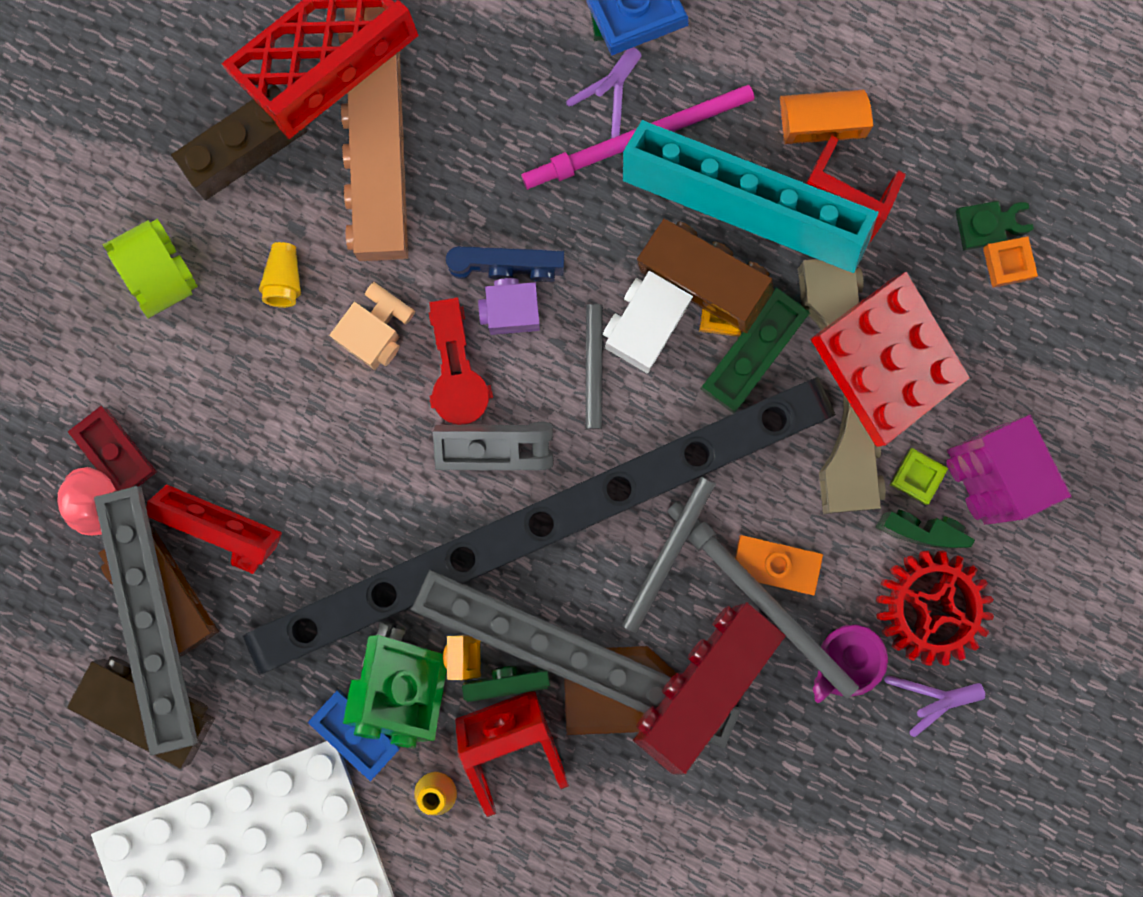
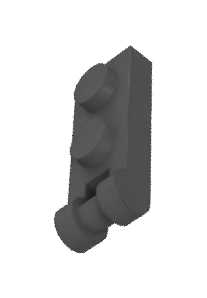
M533 422L529 425H435L433 430L435 470L550 469L554 465L553 451L549 450V441L553 439V426L548 422ZM520 443H532V450L520 452Z

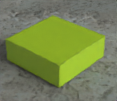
M909 448L890 485L919 502L929 505L949 468L919 451Z

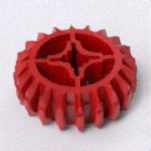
M921 551L919 563L911 555L904 557V565L907 572L898 565L890 568L892 575L898 579L897 582L889 579L881 581V586L890 590L891 594L890 596L878 595L876 602L888 604L889 611H880L876 616L878 620H891L892 624L884 627L882 634L886 637L898 634L899 636L892 643V648L900 651L908 645L905 656L907 659L914 661L921 653L922 664L931 666L936 657L940 665L946 666L950 664L951 654L956 660L962 661L966 659L963 645L970 650L976 651L979 649L980 646L973 637L975 634L983 637L988 636L989 631L985 627L980 626L981 620H993L994 616L993 613L983 612V604H990L994 599L992 596L980 595L979 591L984 589L988 582L985 579L972 581L978 569L974 565H970L962 570L963 557L954 556L948 563L946 551H937L934 560L929 551ZM937 572L943 574L940 582L935 583L933 588L927 593L909 588L915 580L927 573ZM954 583L959 586L964 595L966 613L958 610L954 604L953 598L956 588L953 586ZM940 599L941 603L938 605L943 606L942 611L950 616L932 615L930 617L929 613L932 610H927L928 604L920 600L938 601ZM904 600L916 610L915 633L911 631L905 620ZM943 623L960 628L951 638L943 642H926L930 633L935 634Z

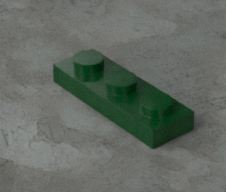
M776 288L747 334L744 332L741 334L700 389L734 414L810 312Z

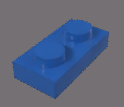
M339 689L308 721V724L371 781L401 747L391 745V737L381 733L380 739H368L353 735L355 726L343 724L348 697Z

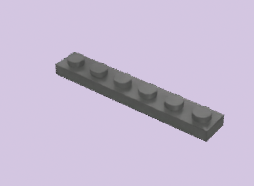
M136 486L95 496L94 501L150 756L195 745L198 743L142 487Z

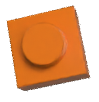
M1028 236L988 244L983 248L992 288L1029 281L1038 277Z

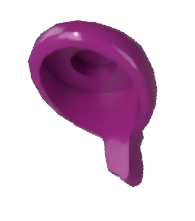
M858 624L841 626L829 633L821 644V648L860 687L850 697L863 695L871 691L881 682L886 673L888 664L887 648L880 636L868 627ZM818 670L813 686L815 702H822L830 693L843 696Z

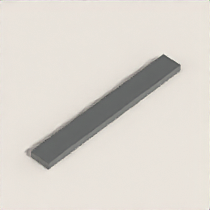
M430 569L411 609L416 613L643 713L651 707L657 709L665 698L662 690L672 678ZM735 706L709 742L725 748L741 708Z

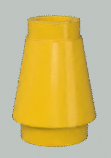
M276 242L271 245V252L269 253L259 286V292L262 293V301L265 304L274 307H292L296 304V298L301 295L296 246L290 243Z
M431 772L424 775L417 782L414 798L417 806L423 813L435 816L442 815L448 812L455 804L457 789L453 780L446 774ZM433 792L437 794L440 804L436 802L434 806L430 805L426 801L427 793Z

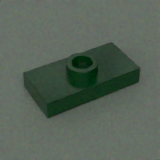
M517 665L495 668L491 670L492 677L465 681L462 684L464 700L470 702L547 689L550 686L549 672L546 669H537L518 673Z

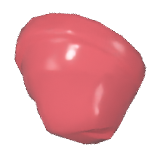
M90 467L75 469L66 476L58 491L57 502L60 514L67 525L77 532L90 536L102 535L94 497L116 492V489L111 480L102 471Z

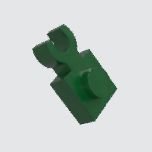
M999 201L958 208L955 213L963 251L1007 241L1005 231L1016 236L1028 234L1034 229L1033 224L1019 225L1015 220V214L1027 211L1030 208L1029 203H1016L1006 212H1001Z

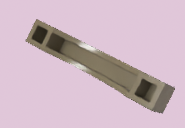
M818 259L804 260L798 267L801 305L810 312L808 316L818 325L820 330H823L859 303L858 293L863 291L861 268H857L853 274ZM844 394L843 415L839 435L829 458L819 472L823 514L880 509V500H885L886 496L884 478L882 475H877L876 458L881 456V446H875Z

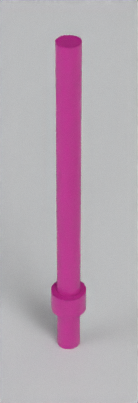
M746 85L654 121L651 124L674 132L753 101L754 93L751 86ZM636 129L571 155H567L564 152L550 158V163L522 173L521 177L526 189L528 190L555 178L558 181H562L574 176V171L623 152Z

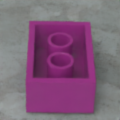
M1030 415L988 429L947 449L950 456L946 460L949 472L957 482H963L970 495L965 499L966 505L972 516L976 520L982 519L984 525L1024 520L1071 497Z

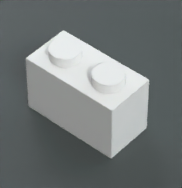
M651 271L647 273L643 281L636 278L624 297V300L628 301L629 305L622 317L615 313L603 332V335L608 338L605 349L648 374L689 306L693 296Z

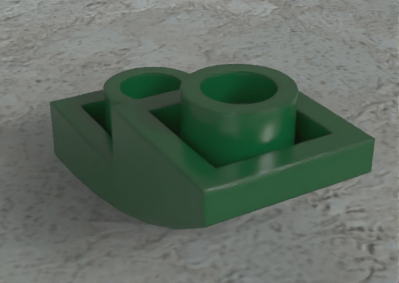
M898 509L897 513L892 511L883 513L875 527L901 540L933 548L972 547L975 539L964 534L966 527L952 518L943 516L942 520L938 518L930 519L922 529L919 527L921 521L918 518Z

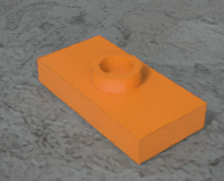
M739 535L734 558L758 583L815 596L823 554Z

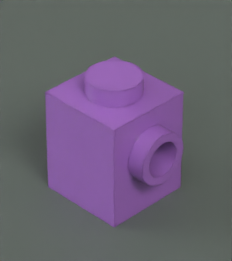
M505 278L494 281V286L485 287L486 299L478 300L481 325L488 324L490 335L540 331L536 282L519 284L518 279Z

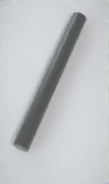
M701 476L622 623V626L627 630L637 633L716 485L713 481Z

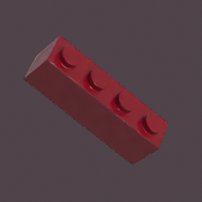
M747 602L732 608L727 606L719 613L712 624L716 630L707 641L702 639L695 645L687 658L691 661L682 675L678 672L667 682L662 690L665 698L657 709L654 707L649 708L636 725V728L640 731L633 739V742L671 774H686L786 637L783 632Z

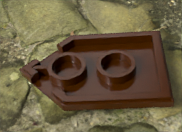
M648 646L607 648L667 676L673 677L676 674ZM564 678L567 735L632 733L640 731L636 728V725L643 716V712Z

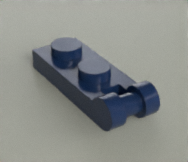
M458 246L448 251L446 264L451 275L457 279H465L472 272H489L488 277L494 280L513 278V274H530V280L553 282L555 281V275L564 276V251Z

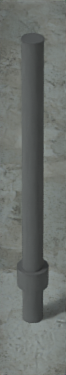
M678 500L667 512L677 522L685 506ZM697 519L687 538L698 551L703 549L846 699L855 693L860 687L715 538L717 533L706 522L700 523Z

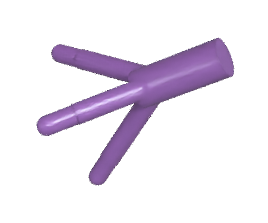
M634 47L626 50L609 75L567 99L566 104L573 106L594 93L597 96H602L614 86L611 138L619 136L623 82L641 58V53Z
M890 675L884 678L887 684L939 699L917 711V715L923 719L910 730L912 737L919 735L948 709L985 699V691L980 683L943 691Z

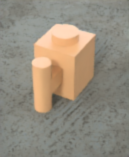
M373 282L365 292V296L376 303L371 313L354 301L329 336L340 346L376 370L380 363L387 366L400 348L396 344L400 338L399 335L387 323L394 316L404 324H407L414 316L415 310L376 282Z

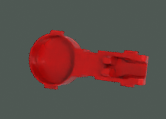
M458 297L429 302L431 311L428 312L430 325H433L437 350L440 351L442 364H440L442 375L437 379L432 395L429 396L431 409L435 408L439 416L449 423L457 425L473 423L485 413L489 399L493 398L491 385L487 386L482 377L471 370L470 360H467L465 350L467 341L463 320H466L464 307H460ZM457 371L462 372V374L451 375L452 373Z

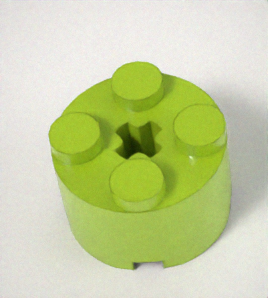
M158 218L152 222L147 220L102 244L127 288L138 300L139 307L147 319L193 295L191 291L198 287L181 256L178 255L171 258V255L177 251Z

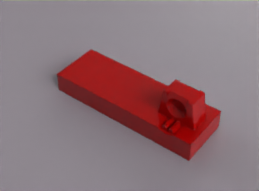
M167 484L148 500L146 506L149 518L232 552L231 565L251 574H254L259 566L276 549L282 534L280 531Z

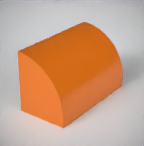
M865 90L780 96L784 144L828 141L831 135L838 137L839 140L866 138L873 128L871 105Z

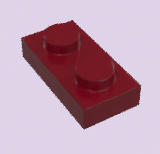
M98 407L68 431L69 435L94 467L102 471L111 480L116 491L139 487L157 473L107 407Z

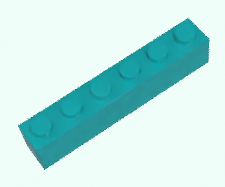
M644 120L640 122L623 151L624 182L853 274L870 242L879 213Z

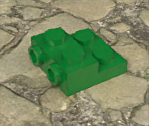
M381 635L369 636L361 679L351 680L343 724L355 726L353 735L362 738L380 739L381 733L390 735V744L398 747L416 748L417 742L434 741L447 671L443 663V654Z

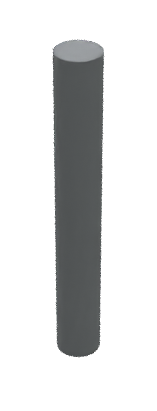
M601 304L586 305L585 429H602Z

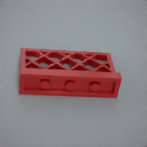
M302 0L221 64L226 72L276 122L278 128L290 139L419 35L409 9L399 0L396 2L393 0ZM383 7L385 9L375 19L364 21L365 8ZM337 8H357L355 21H335ZM315 9H328L326 22H307V17ZM324 33L322 47H303L305 34ZM333 33H353V36L341 46H332ZM283 34H295L293 47L274 48L275 41ZM320 58V62L308 72L299 73L301 59ZM272 59H291L290 72L270 73ZM250 60H263L261 73L243 74L239 69ZM287 84V88L273 100H268L266 97L268 85Z

